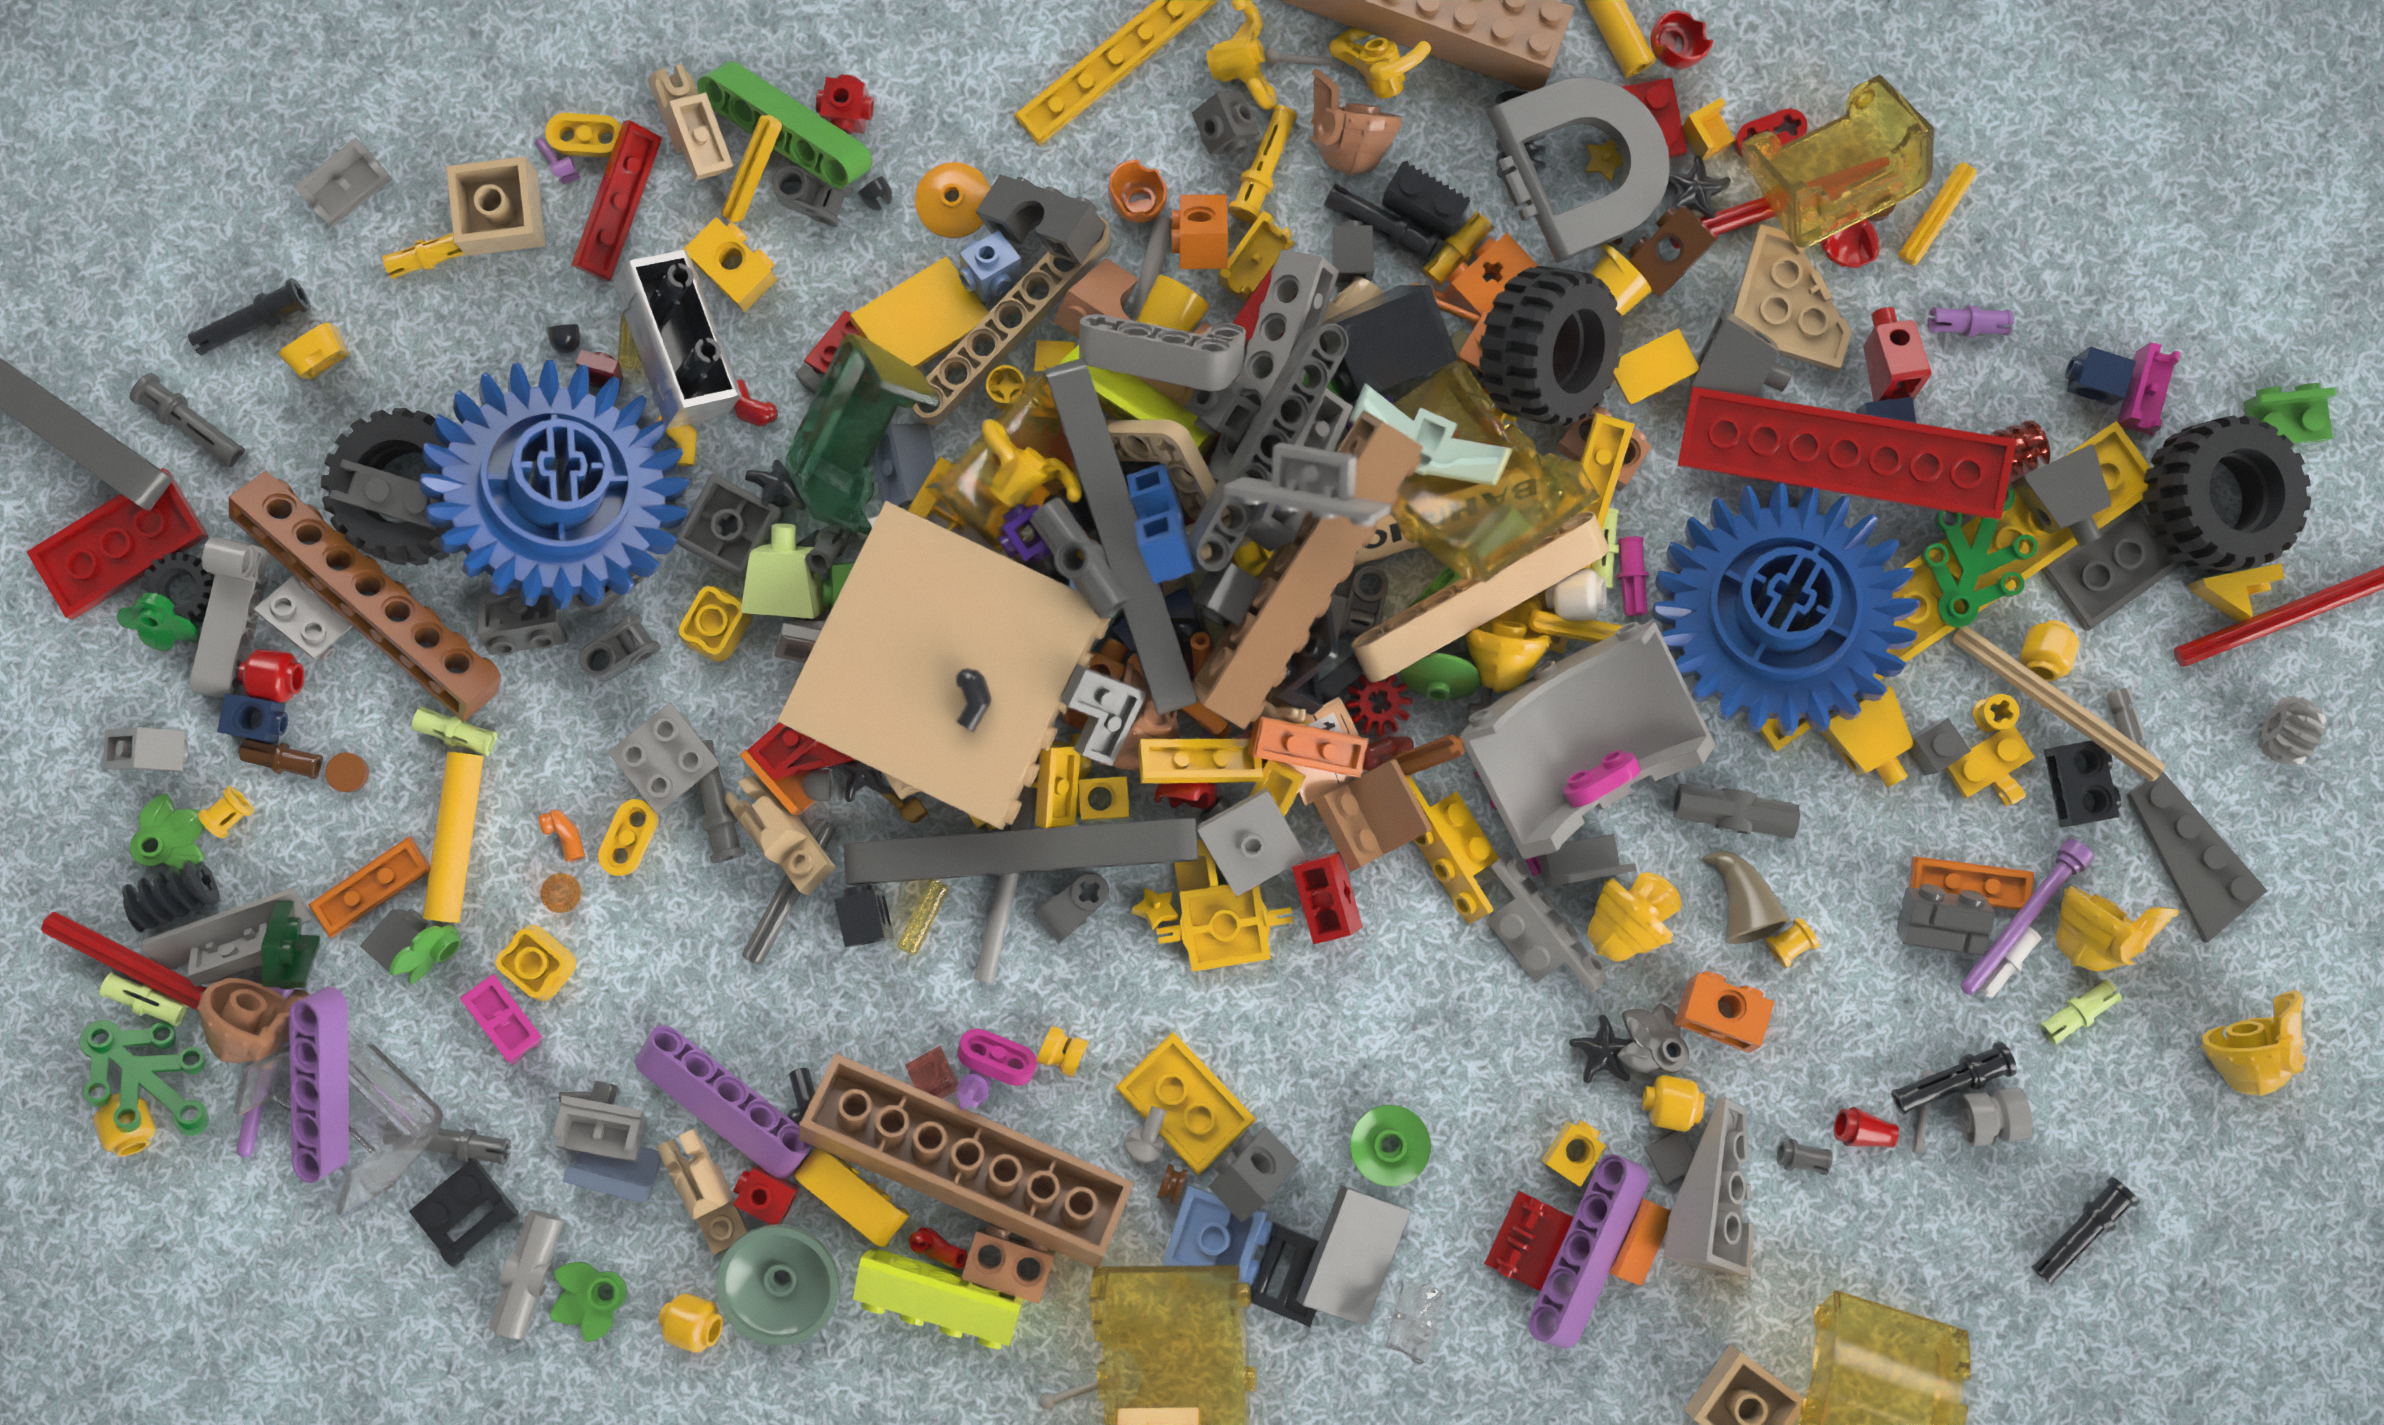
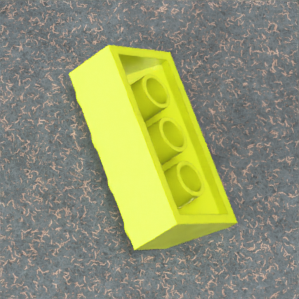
M1079 345L1064 357L1060 364L1078 359ZM1087 365L1101 409L1117 420L1176 421L1188 430L1202 458L1219 435V431H1217L1215 436H1212L1195 425L1196 415L1135 375Z
M871 1247L860 1259L853 1300L862 1302L861 1308L877 1314H884L885 1309L901 1314L899 1319L906 1323L923 1326L924 1321L939 1325L938 1331L943 1334L960 1338L963 1333L979 1337L977 1341L979 1344L993 1349H1001L1002 1345L1010 1346L1024 1302L1023 1298L962 1280L961 1273L875 1247Z

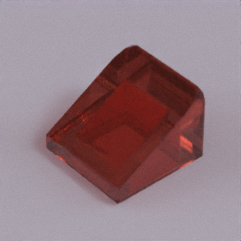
M941 1046L905 1065L915 1088L940 1099L957 1091L959 1079Z

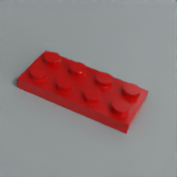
M161 468L162 471L173 478L169 470ZM174 479L150 511L134 503L123 494H119L26 551L65 618L74 620L144 577L145 575L143 574L146 569L155 570L156 567L151 564L155 559L164 561L163 555L168 553L176 555V552H184L209 535Z

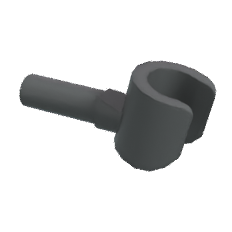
M595 1081L592 1093L587 1091L560 1092L559 1101L561 1102L562 1095L613 1104L618 1086Z

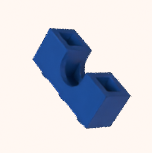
M1163 463L1127 475L1130 499L1139 521L1134 522L1138 547L1154 584L1165 580H1174L1183 574L1193 572L1181 502L1166 464Z

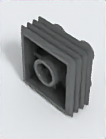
M711 474L676 536L678 538L676 543L695 555L745 580L751 550L761 545L769 544L771 540V525L780 524L784 513L779 507L771 503L768 506H763L760 497L716 474ZM736 519L737 531L725 536L726 531L721 528L724 522L732 523Z

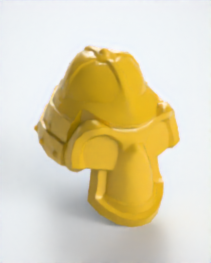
M1537 595L1530 597L1465 634L1470 656L1474 661V666L1480 673V683L1493 689L1496 693L1511 691L1525 682L1530 671L1539 663L1549 644L1552 643V640H1550L1551 635L1533 632L1526 626L1529 612L1533 609L1541 610L1542 608L1540 598Z
M1644 872L1639 874L1629 891L1613 878L1604 881V886L1599 894L1595 914L1589 923L1587 934L1597 955H1603L1616 962L1623 961L1637 953H1647L1672 942L1673 934L1662 924V921L1681 909L1682 901L1679 892L1669 881L1658 874Z
M2071 885L2068 889H2064L2065 894L2062 899L2059 916L2060 923L2056 933L2057 947L2071 961L2073 966L2084 967L2096 972L2123 965H2133L2134 962L2131 958L2137 956L2139 952L2144 953L2151 939L2171 921L2173 916H2178L2179 909L2151 907L2134 922L2126 917V911L2098 893L2091 896Z
M2298 990L2287 991L2273 998V1017L2251 1018L2235 1022L2226 1028L2227 1039L2222 1035L2227 1025L2208 1030L2202 1036L2201 1049L2204 1050L2215 1069L2222 1074L2227 1085L2242 1094L2264 1096L2265 1094L2277 1091L2287 1083L2293 1074H2298L2304 1070L2302 1065L2306 1061V1056L2302 1054L2301 1047L2305 1044L2301 1035V1010L2304 998Z

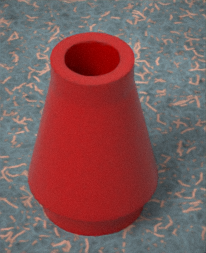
M1851 1107L1849 1109L1843 1108L1838 1112L1834 1122V1136L1836 1140L1842 1141L1846 1147L1893 1148L1899 1138V1128L1896 1124L1888 1123L1861 1109Z

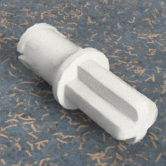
M2028 926L1977 990L1987 997H1993L2014 971H2021L2022 967L2020 964L2037 943L2042 940L2041 936Z

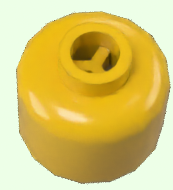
M2048 620L2045 623H2038L2030 627L2026 634L2019 656L2021 664L2047 682L2055 681L2068 675L2073 668L2079 649V640L2076 634L2069 629L2068 625L2061 621Z
M1661 1075L1657 1077L1653 1087H1645L1642 1098V1110L1649 1111L1650 1122L1655 1127L1682 1132L1688 1131L1693 1124L1701 1122L1705 1102L1704 1092H1699L1697 1084L1693 1080Z
M120 1093L112 1095L111 1100L96 1111L93 1116V1125L102 1148L111 1153L116 1152L117 1156L122 1157L135 1154L148 1147L150 1144L149 1139L155 1134L156 1128L145 1099L138 1097V1110L142 1117L141 1125L137 1130L130 1133L118 1130L113 1120L115 1111L120 1107ZM132 1113L124 1114L120 1118V1122L122 1124H129L135 1119V1115Z
M682 1293L676 1296L671 1303L668 1302L663 1306L658 1323L662 1327V1337L667 1344L699 1353L716 1343L722 1331L723 1318L722 1315H719V1309L713 1301Z

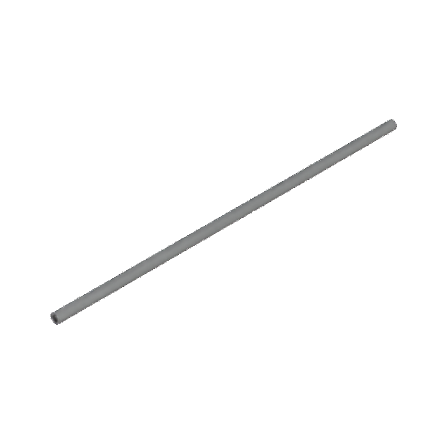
M1159 216L1153 220L1130 317L1132 321H1136L1157 276L1161 275L1172 228V219L1165 216ZM1107 414L1106 420H1117L1110 414ZM1096 529L1087 532L1095 541H1098ZM1076 556L1077 563L1083 566L1084 562ZM1024 785L1017 799L1022 802L1021 808L1014 822L1010 825L1009 831L1030 830L1037 801V788ZM1019 874L998 875L974 980L994 983Z

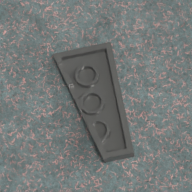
M2164 772L2155 781H2149L2145 778L2127 794L2150 841H2153L2162 859L2161 862L2177 887L2187 912H2190L2203 942H2210L2268 891Z

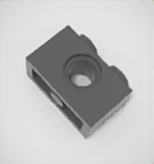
M1266 1126L1254 1136L1247 1132L1232 1146L1231 1149L1235 1155L1230 1152L1216 1165L1214 1170L1218 1175L1208 1186L1242 1223L1268 1202L1299 1162Z

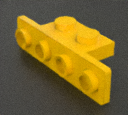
M1405 775L1432 827L1431 831L1413 841L1421 849L1432 867L1435 877L1442 883L1449 894L1457 912L1462 915L1467 924H1471L1493 911V907L1473 876L1498 860L1499 857L1458 791L1429 807L1411 776Z

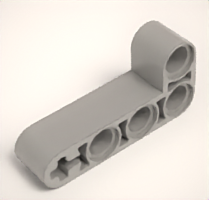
M1091 314L1080 319L1079 358L1084 357L1087 365L1201 390L1218 391L1228 387L1243 370L1246 331L1243 327L1236 324L1219 323L1212 325L1201 335L1108 315Z
M211 537L206 542L202 554V566L206 572L214 574L215 577L190 677V688L193 693L224 699L225 693L240 695L242 684L238 680V670L241 663L246 661L250 655L246 651L249 639H254L259 615H255L256 612L253 609L258 605V601H263L268 577H265L268 562L272 563L273 560L272 555L266 549L253 544L219 537Z

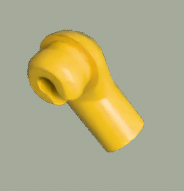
M661 415L658 417L657 422L663 420ZM688 424L666 429L665 434L677 443L676 448H681L683 451V455L677 462V465L695 466L697 432L695 428Z

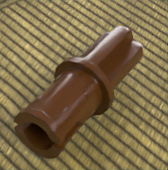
M249 738L243 740L238 750L241 761L272 768L273 772L277 774L285 771L314 780L319 776L323 761L322 755L291 749L287 743H281L278 746Z

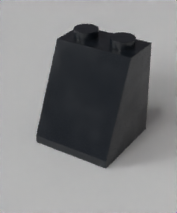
M1399 285L1322 322V325L1335 323L1341 326L1347 333L1349 345L1336 369L1337 371L1334 373V380L1338 389L1349 398H1358L1365 383L1376 392H1380L1459 360L1430 285ZM1321 334L1319 343L1322 350L1326 352L1328 342Z

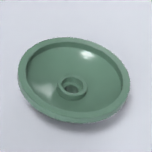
M788 1225L762 1226L739 1237L722 1258L716 1276L717 1299L726 1319L738 1332L747 1338L767 1345H791L813 1336L831 1317L839 1296L840 1282L838 1269L828 1249L810 1233ZM784 1270L789 1274L790 1279L781 1281L777 1278L776 1272Z

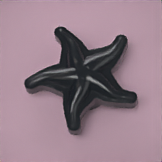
M1696 155L1693 160L1694 166L1688 174L1669 173L1668 184L1677 192L1671 207L1673 206L1678 210L1681 206H1687L1690 210H1698L1706 217L1714 219L1716 210L1711 206V196L1729 187L1731 179L1729 177L1715 179L1706 176V168L1702 157Z
M779 460L773 461V471L771 473L747 470L745 480L754 482L763 488L761 498L763 506H768L771 503L777 507H788L791 505L800 510L806 509L807 500L803 499L799 493L812 487L814 480L811 477L798 478L789 475L787 469Z
M852 760L828 767L829 769L837 768L848 777L845 788V799L847 802L854 801L856 793L865 786L882 794L891 793V788L883 782L881 771L863 762Z
M1606 1015L1598 1016L1600 1026L1594 1038L1580 1037L1569 1040L1571 1047H1579L1588 1056L1583 1073V1081L1585 1083H1590L1596 1073L1605 1069L1623 1081L1630 1080V1075L1624 1071L1623 1063L1617 1058V1054L1633 1041L1631 1038H1615L1612 1026Z

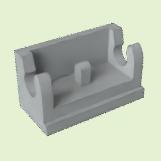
M355 137L295 185L294 188L314 207L313 210L331 227H334L393 178L373 154Z
M562 1095L553 1137L557 1138L555 1145L557 1148L637 1163L647 1123V1117L642 1110Z

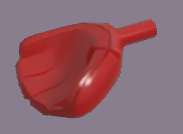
M1848 192L1843 195V211L1838 212L1829 222L1821 237L1820 245L1821 249L1825 251V255L1835 264L1841 267L1858 268L1877 259L1880 245L1874 225L1866 217L1853 210V194Z

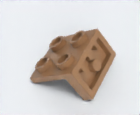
M1395 759L1313 801L1350 872L1428 833L1432 829Z

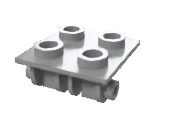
M295 575L253 609L254 612L314 660L320 657L323 660H328L336 650L332 644L353 627Z
M671 702L607 752L656 814L662 812L720 765V762L690 727L692 724L683 713H679Z

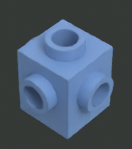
M999 230L981 241L975 240L959 253L961 269L958 271L959 278L963 286L969 292L974 290L982 302L994 295L1000 296L1004 294L1013 284L1022 279L1021 257Z

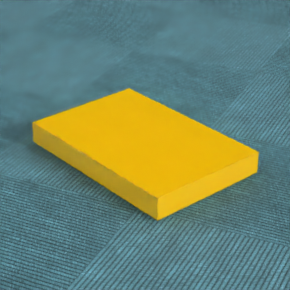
M945 256L850 314V321L896 382L962 341L989 312L973 291L969 292L963 286L958 270L950 259Z
M1174 1031L1115 1087L1145 1120L1152 1105L1167 1111L1158 1134L1165 1139L1170 1147L1198 1176L1256 1121V1118Z

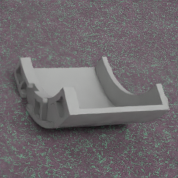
M1655 621L1640 626L1638 622L1626 624L1616 631V635L1584 648L1557 663L1549 661L1541 664L1533 670V677L1505 694L1488 708L1482 709L1470 716V724L1459 735L1523 860L1558 851L1563 843L1585 824L1582 816L1595 806L1598 809L1604 810L1616 801L1632 793L1629 785L1652 775L1654 781H1657L1677 772L1703 765L1716 746ZM1623 750L1624 753L1634 754L1641 768L1640 773L1635 778L1588 805L1577 808L1570 806L1563 793V789L1568 784L1567 779L1571 775L1582 770L1589 771L1602 763L1601 760L1604 756L1613 751Z

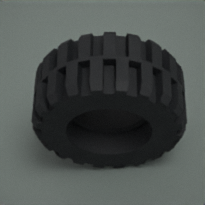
M1548 266L1530 267L1511 278L1504 285V292L1496 295L1492 302L1494 305L1493 310L1486 315L1484 321L1486 330L1480 339V347L1483 348L1482 357H1479L1480 369L1485 374L1482 381L1485 389L1490 392L1489 397L1503 413L1512 417L1544 424L1568 426L1593 412L1592 407L1600 405L1605 398L1603 393L1611 387L1614 381L1612 375L1614 369L1618 368L1621 358L1618 356L1619 346L1623 344V335L1620 333L1622 317L1616 310L1618 303L1615 296L1610 292L1608 286L1595 275Z
M394 408L391 415L384 410H379L370 414L372 421L366 422L360 418L352 423L350 427L353 432L348 436L341 433L334 443L339 446L335 455L327 454L324 464L330 467L329 474L321 475V488L329 492V496L322 498L325 511L334 514L330 522L336 531L345 534V540L354 547L392 564L404 566L406 562L419 566L428 564V558L431 557L440 561L450 556V553H445L439 545L441 536L450 530L449 526L437 527L436 530L406 521L393 523L385 520L379 513L329 498L332 490H339L345 494L349 491L355 472H348L340 468L342 459L382 471L389 462L401 455L408 453L422 454L425 443L435 444L448 449L434 434L435 418L419 410L413 413L407 408Z
M2236 416L2222 417L2184 428L2180 433L2173 434L2166 439L2163 444L2164 448L2156 450L2150 462L2154 467L2146 470L2144 483L2148 484V489L2142 493L2143 505H2148L2149 514L2145 515L2148 526H2154L2157 532L2153 535L2160 547L2167 546L2169 548L2167 554L2177 562L2185 561L2184 565L2195 571L2205 570L2207 573H2223L2258 567L2264 563L2273 562L2281 557L2283 551L2289 550L2298 538L2295 533L2302 532L2307 518L2304 517V512L2310 509L2311 497L2307 496L2306 487L2311 486L2309 474L2304 475L2302 465L2305 462L2301 454L2293 452L2291 447L2294 444L2285 434L2277 435L2278 429L2268 422L2259 423L2260 421L2257 418L2250 416L2238 418ZM2218 462L2226 466L2233 473L2242 493V511L2234 528L2229 527L2220 519L2214 510L2210 498V478Z

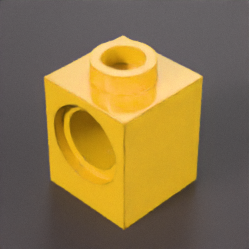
M1127 776L1082 779L1078 781L1076 813H1081L1082 821L1130 818ZM1103 788L1111 793L1112 802L1107 809L1098 811L1090 806L1089 798L1094 790Z
M1580 1119L1577 1125L1566 1121L1541 1161L1581 1187L1606 1148V1145L1597 1140L1601 1132ZM1574 1139H1581L1585 1146L1583 1156L1578 1160H1569L1566 1156L1568 1143Z

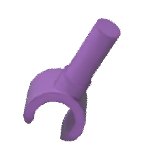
M543 137L535 141V144L548 159L554 175L561 177L558 179L559 182L567 184L580 178L578 171L575 172L576 166L570 156L559 160Z

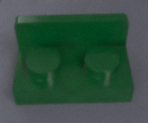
M277 900L261 944L263 987H278L290 990L307 986L320 946V936L301 935L302 920L301 917H295L294 901Z

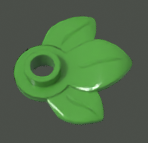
M162 794L153 798L144 806L139 814L140 830L132 837L130 842L132 857L143 866L156 867L165 864L169 867L177 866L180 870H183L184 861L192 860L196 865L201 863L205 859V855L194 844L205 828L197 816L200 810L178 809L174 811L173 802L168 794ZM148 840H157L158 848L152 853L144 851V844Z
M447 925L444 927L432 926L421 931L412 939L411 946L402 949L395 956L390 965L389 974L395 976L409 972L408 982L411 985L414 984L431 969L435 962L443 963L457 952L462 943V939L458 936V930L453 925Z
M572 1262L560 1266L553 1274L565 1291L555 1302L550 1318L563 1324H581V1332L585 1342L601 1338L612 1327L614 1311L626 1299L627 1286L620 1275L612 1271L599 1273L586 1262ZM603 1284H608L613 1288L611 1299H605L601 1296L600 1288Z

